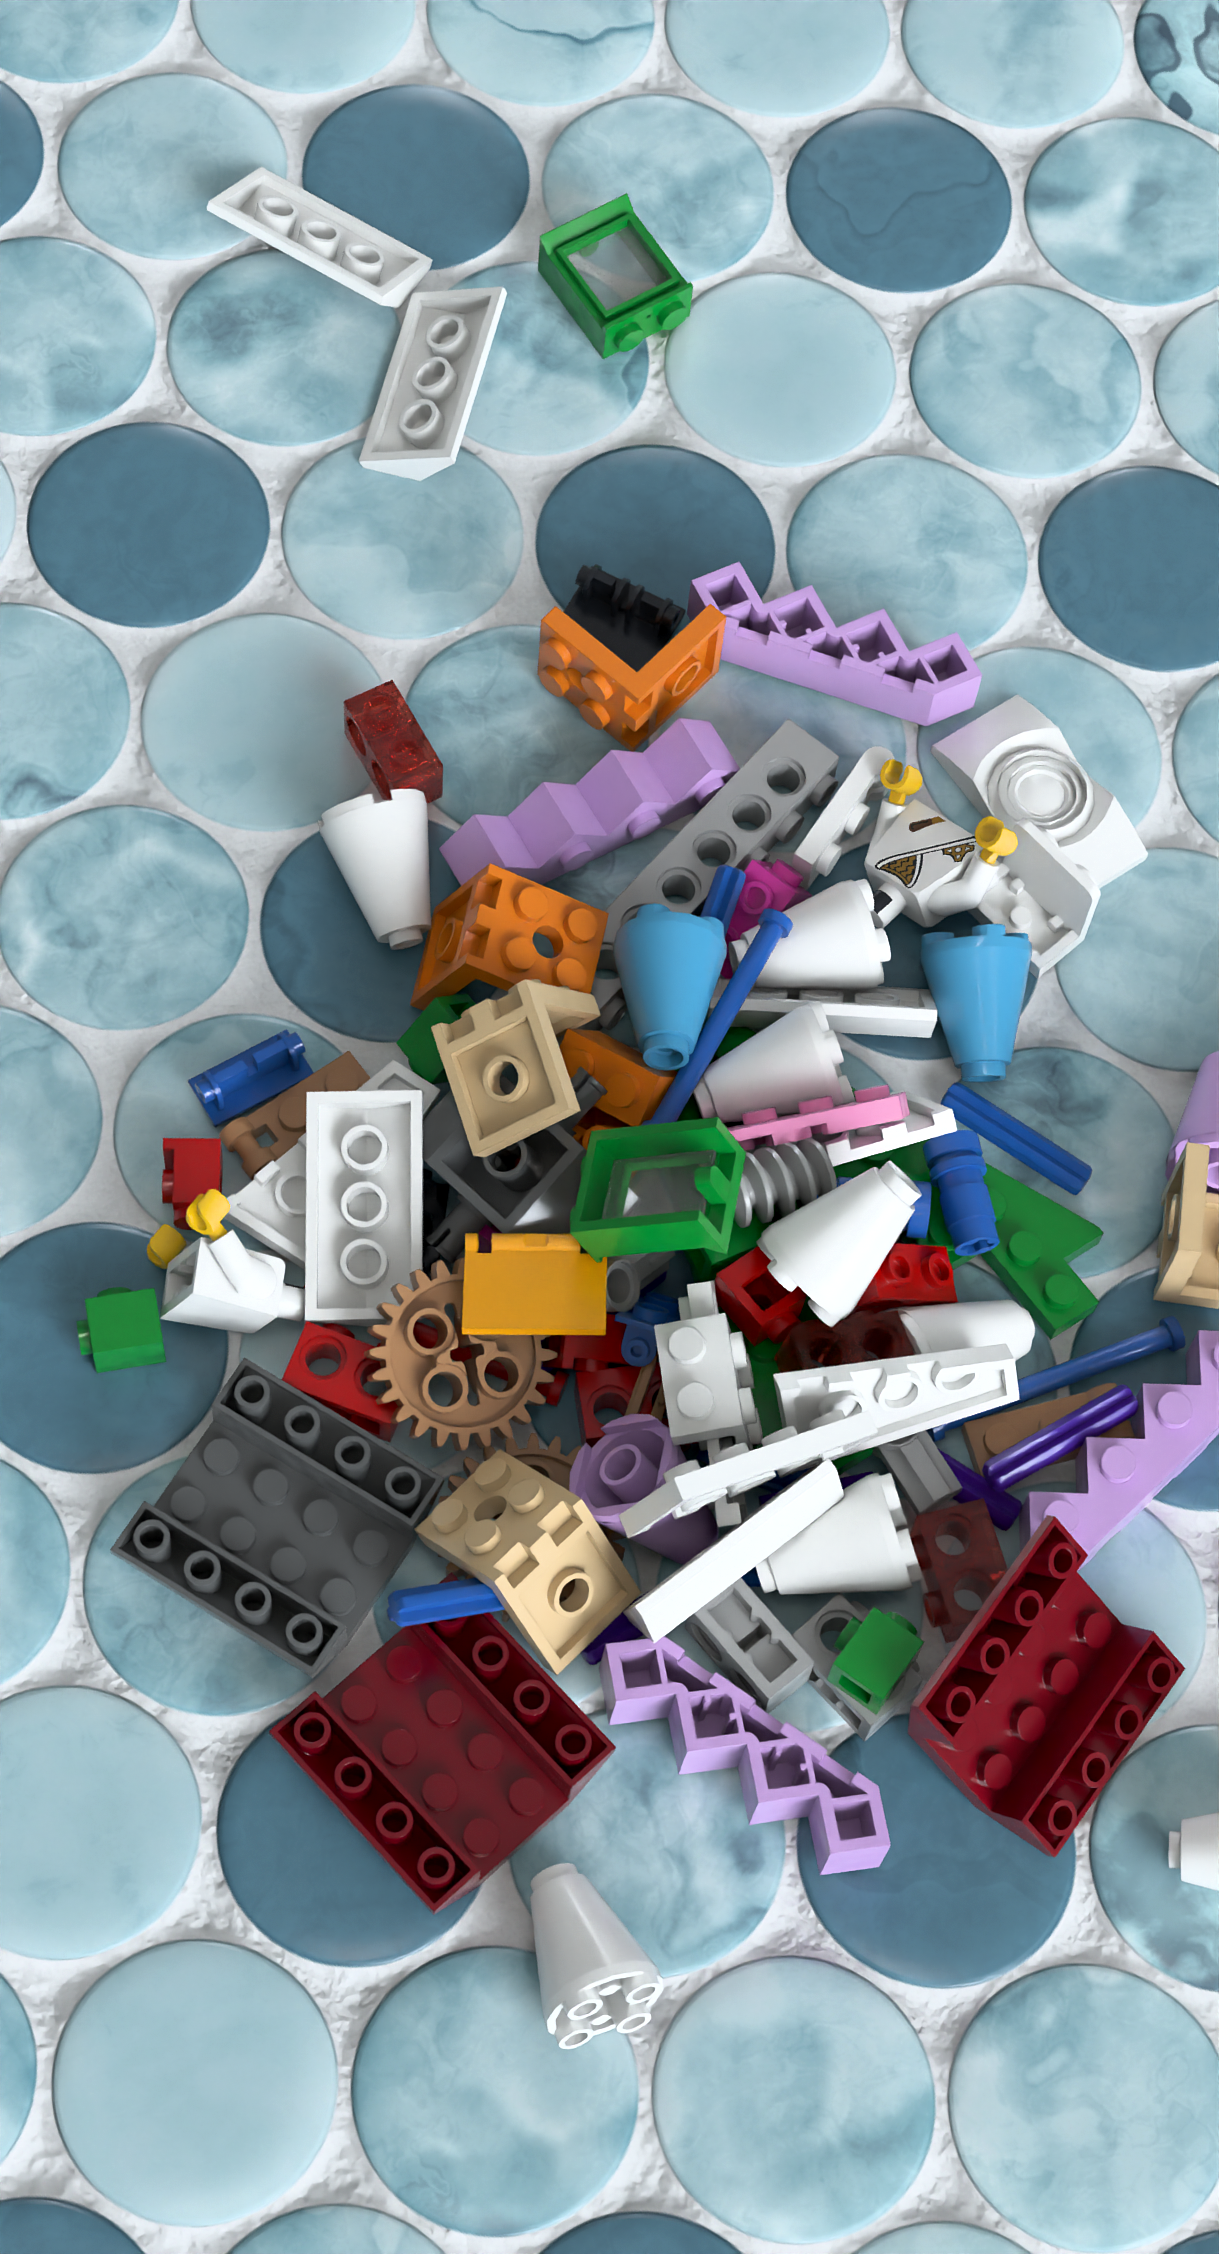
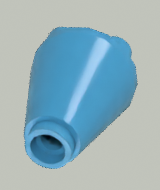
M646 904L637 910L636 918L626 922L616 933L613 943V955L636 1042L640 1052L643 1054L644 1062L654 1069L670 1071L682 1068L688 1063L689 1055L694 1052L727 954L724 926L717 918L708 916L697 917L688 913L672 912L662 904Z
M984 924L972 927V936L955 938L954 933L934 932L922 935V948L920 950L921 966L937 1008V1014L954 1066L961 1069V1081L981 1083L1005 1079L1006 1066L1010 1065L1032 957V944L1028 939V934L1006 933L1005 925Z

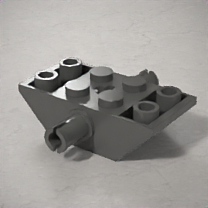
M581 1066L570 1079L581 1111L487 1157L473 1156L452 1090L444 1096L423 1120V1160L460 1193L457 1196L460 1200L458 1205L425 1238L450 1263L453 1264L458 1255L465 1249V1233H479L485 1225H488L490 1228L495 1225L502 1233L571 1234L570 1213L576 1205L580 1187L581 1161L587 1154V1150L573 1138L576 1132L572 1129L596 1102L608 1092ZM501 1073L500 1088L505 1095H508L516 1086ZM518 1158L520 1160L519 1164L512 1169L510 1165ZM629 1190L624 1217H630L644 1202L631 1190ZM581 1246V1254H588Z

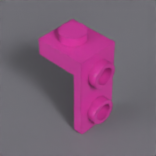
M753 859L744 871L746 879L725 936L727 954L720 974L726 979H731L733 976L728 950L729 942L740 940L742 933L759 925L758 919L764 909H775L782 913L812 897V894L800 886L804 877L780 859H777L774 864Z

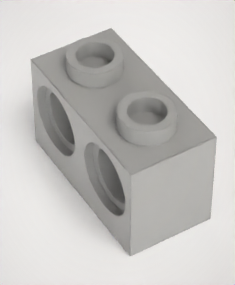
M741 1577L689 1616L686 1621L685 1629L735 1686L756 1700L755 1705L768 1714L809 1679L815 1661Z
M838 1593L794 1632L792 1636L815 1661L807 1682L865 1742L916 1695L923 1678L918 1674L920 1668L915 1660L877 1715L827 1681L832 1664L841 1652H833L826 1648L821 1641L820 1635L827 1631L842 1632L853 1617L863 1622L870 1613L860 1602L853 1601L850 1603L841 1593Z

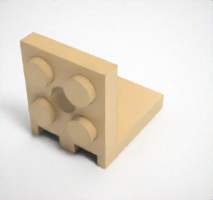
M525 979L508 990V995L498 1000L486 999L468 1008L461 1014V1019L451 1024L438 1023L431 1027L473 1156L487 1157L581 1111L556 1038L564 1035L567 1028L576 1029L601 1016L594 995L570 990L568 986L557 987L544 984L538 979ZM513 1064L518 1072V1083L510 1094L505 1095L500 1088V1075L506 1066Z
M1187 1142L1162 1193L1161 1206H1164L1163 1226L1158 1236L1157 1258H1160L1159 1277L1154 1288L1153 1300L1219 1309V1194L1206 1192L1210 1145Z
M501 1449L480 1464L475 1473L446 1500L439 1503L432 1513L414 1529L427 1547L493 1590L542 1665L556 1675L641 1594L638 1586L582 1498ZM504 1512V1513H503L499 1518H497L496 1520H494V1521L491 1520V1519H492L494 1516H496L497 1514H500V1513ZM575 1579V1587L568 1599L559 1603L563 1587L570 1580Z

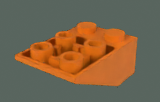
M567 1028L559 1048L570 1079L581 1066L608 1091L572 1129L576 1132L573 1138L587 1150L591 1131L641 1126L644 1120H651L678 1072L675 1070H658L648 1066L643 1060L642 1053L600 1031ZM518 1158L515 1159L510 1167L514 1169L520 1160ZM633 1172L631 1183L639 1172Z

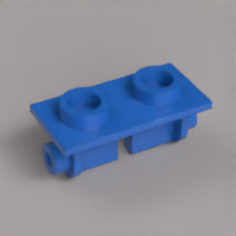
M286 1029L189 1079L188 1084L213 1125L217 1127L287 1091L314 1072L303 1056L306 1050L301 1038L296 1032L289 1034Z
M647 1292L645 1298L639 1296L638 1301L635 1302L631 1310L618 1312L615 1315L614 1321L627 1324L621 1345V1353L627 1363L632 1366L642 1367L648 1365L655 1358L657 1343L654 1325L681 1321L677 1299L661 1293Z

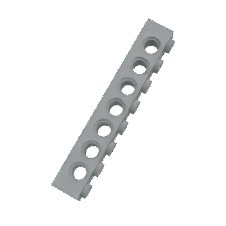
M788 718L605 909L609 916L596 971L609 969L618 974L613 955V943L616 933L626 922L637 917V910L641 906L653 903L662 904L672 912L688 913L700 917L718 868L707 866L701 860L715 858L724 865L740 869L743 872L753 859L768 861L770 857L768 852L779 840L785 844L795 836L804 822L803 815L813 804L821 807L832 796L838 786L835 775L839 756ZM784 786L792 792L781 794L772 790L771 787ZM739 822H750L758 828L755 830H744L736 824ZM681 895L687 898L689 902L674 904L669 902L666 897ZM595 975L590 994L594 995L601 1016L576 1029L600 1031L605 1027L607 1030H611L618 1024L628 1009L620 978L618 976L611 980H604ZM564 1035L556 1038L559 1047L564 1038Z

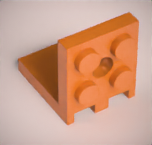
M709 604L648 663L636 672L555 606L541 619L537 675L550 693L557 697L564 696L575 705L583 719L590 726L597 730L603 728L629 751L634 752L718 673L727 617L712 604Z
M489 863L434 907L431 928L428 931L410 1005L424 1011L435 997L455 995L475 979L508 991L511 987L525 979H538L544 984L557 987L568 986L570 990L590 994L609 913ZM534 933L542 934L550 940L554 951L552 958L543 957L537 952L533 944Z

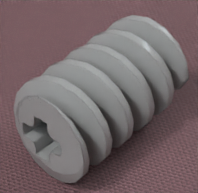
M807 1138L798 1141L796 1145L789 1142L776 1146L775 1150L764 1147L755 1150L753 1155L746 1152L734 1216L736 1224L740 1228L750 1226L752 1209L762 1224L772 1221L774 1214L773 1204H775L779 1215L784 1218L795 1211V1200L799 1208L816 1200L817 1195L821 1197L837 1188L836 1175L825 1149L818 1141Z

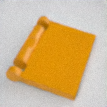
M465 1233L462 1307L463 1335H606L607 1257H603L602 1262L596 1263L589 1254H581V1245L572 1234L492 1233V1252L478 1253V1233Z

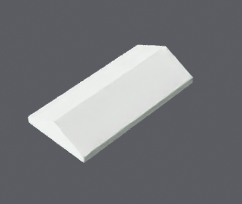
M263 167L258 168L208 202L207 211L383 306L400 308L429 271L433 259Z
M503 286L412 293L359 458V463L363 468L421 481L455 463L507 295Z
M718 978L707 1011V1020L731 979ZM877 986L871 990L854 991L752 987L730 1027L766 1028L797 1007L819 1000L824 1010L829 1030L833 1029L835 1033L931 1038L937 1021V1008L929 989Z
M423 1091L307 1092L305 1321L367 1327L379 1324L386 1325L387 1320L376 1310L378 1304L385 1302L397 1306L398 1302L390 1288L400 1283L414 1290L409 1273L417 1269L423 1272Z
M827 1459L807 1470L748 1515L742 1524L735 1525L623 1611L625 1616L653 1643L657 1642L843 1499L845 1495L835 1466Z

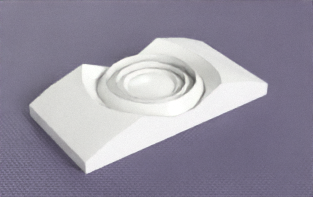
M1018 694L932 745L931 753L983 818L992 816L1001 820L1004 827L1011 831L1014 825L1023 818L1031 821L1036 827L1045 828L1056 840L1058 848L1074 864H1081L1092 873L1099 889L1146 860L1148 852L1115 796L1086 773L1074 757L1060 729L1035 706Z

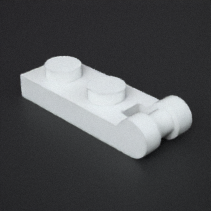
M874 746L862 755L795 851L791 867L804 877L800 886L808 890L819 873L826 877L832 871L841 855L842 848L838 845L847 833L855 836L867 819L870 812V807L867 806L869 800L877 801L887 795L889 789L882 784L880 772L886 761L895 759L892 752L887 748Z

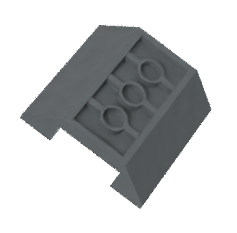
M244 1357L211 1404L213 1421L155 1505L152 1506L145 1501L142 1503L110 1551L111 1554L305 1674L315 1678L349 1644L412 1549L418 1537L414 1529L427 1518L444 1484V1478Z

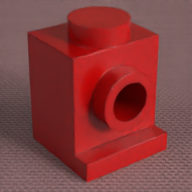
M163 1138L162 1149L165 1169H163L162 1202L163 1204H173V1224L175 1227L183 1230H194L186 1221V1212L191 1203L199 1194L205 1195L209 1189H216L222 1194L223 1155L221 1139Z
M759 1246L717 1273L714 1281L718 1307L720 1306L754 1347L767 1338L773 1344H778L792 1335L801 1324L798 1317L807 1296L799 1286L790 1292L774 1278L767 1268L771 1260ZM758 1305L763 1306L766 1310L762 1311Z
M606 1314V1335H550L546 1338L545 1349L557 1352V1357L543 1362V1367L596 1372L600 1369H608L609 1364L630 1365L625 1361L621 1353V1345L627 1324L614 1321L615 1315Z

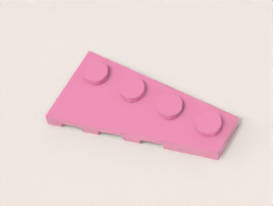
M886 1084L854 1091L856 1102L834 1106L832 1096H825L798 1102L799 1113L777 1117L775 1107L741 1114L743 1124L726 1128L742 1148L747 1151L756 1148V1145L776 1146L807 1139L816 1133L822 1132L823 1135L895 1121L910 1115L906 1093L901 1092L890 1095L889 1086Z

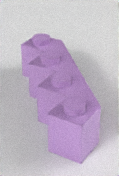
M740 562L691 580L687 615L690 621L697 617L709 604H712L727 617L720 660L926 727L974 707L982 674L957 632L909 651L885 609L836 627L812 585L763 604Z
M678 718L643 753L610 750L576 784L542 782L508 816L474 814L439 850L461 886L489 863L542 885L636 839L646 837L655 830L703 808L740 768L710 721Z
M1198 1330L1186 1352L1187 1385L1142 1384L1136 1395L1139 1408L1136 1414L1131 1417V1426L1135 1439L1086 1437L1075 1459L1076 1493H1028L1022 1506V1511L1019 1514L1020 1552L1047 1515L1055 1516L1088 1554L1077 1570L1080 1571L1117 1532H1120L1152 1501L1155 1495L1173 1478L1175 1479L1207 1448L1208 1444L1219 1434V1331Z
M663 1636L655 1643L648 1638L605 1645L599 1673L609 1725L668 1717L678 1774L738 1767L749 1825L808 1817L820 1875L880 1866L891 1844L878 1785L859 1772L856 1775L830 1758L826 1755L827 1750L787 1721L785 1724H782L755 1705L756 1700L716 1671L714 1674H711L684 1655L686 1650L666 1636Z

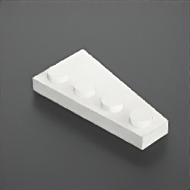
M839 1409L810 1422V1431L798 1434L795 1426H790L761 1440L763 1447L749 1451L746 1443H740L714 1455L712 1459L715 1464L700 1468L697 1460H691L662 1474L666 1482L664 1485L619 1515L627 1537L630 1538L648 1531L650 1526L672 1513L674 1520L698 1511L700 1507L723 1497L727 1493L729 1498L752 1490L773 1479L776 1476L775 1470H777L780 1478L849 1452L878 1433L869 1410L846 1418L842 1409Z

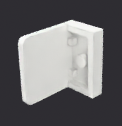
M1023 818L1013 827L1012 831L1017 836L1018 845L1011 854L1004 856L1003 862L997 870L999 880L987 889L981 903L977 907L967 911L981 925L1001 924L1005 925L1006 933L1028 934V939L1032 944L1029 971L1038 979L1084 940L1100 898V890L1092 873L1083 865L1074 864L1058 848V844L1050 832L1043 827H1036L1031 821Z
M725 1313L654 1325L673 1445L734 1435L736 1444L746 1443L749 1451L754 1450L753 1445L762 1444L763 1435L758 1409L755 1408L751 1390L755 1388L749 1354L746 1353L742 1331L731 1333Z

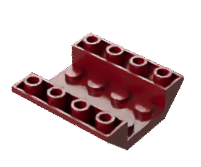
M1047 1515L911 1704L908 1734L977 1809L1047 1856L1055 1858L1179 1679L1185 1667L1154 1631L1124 1625L1116 1618L1077 1572L1088 1554L1055 1516Z
M451 1572L439 1583L458 1581L459 1579ZM490 1612L404 1626L323 1698L314 1691L269 1731V1735L433 1915L473 1891L487 1880L572 1802L616 1750V1746Z

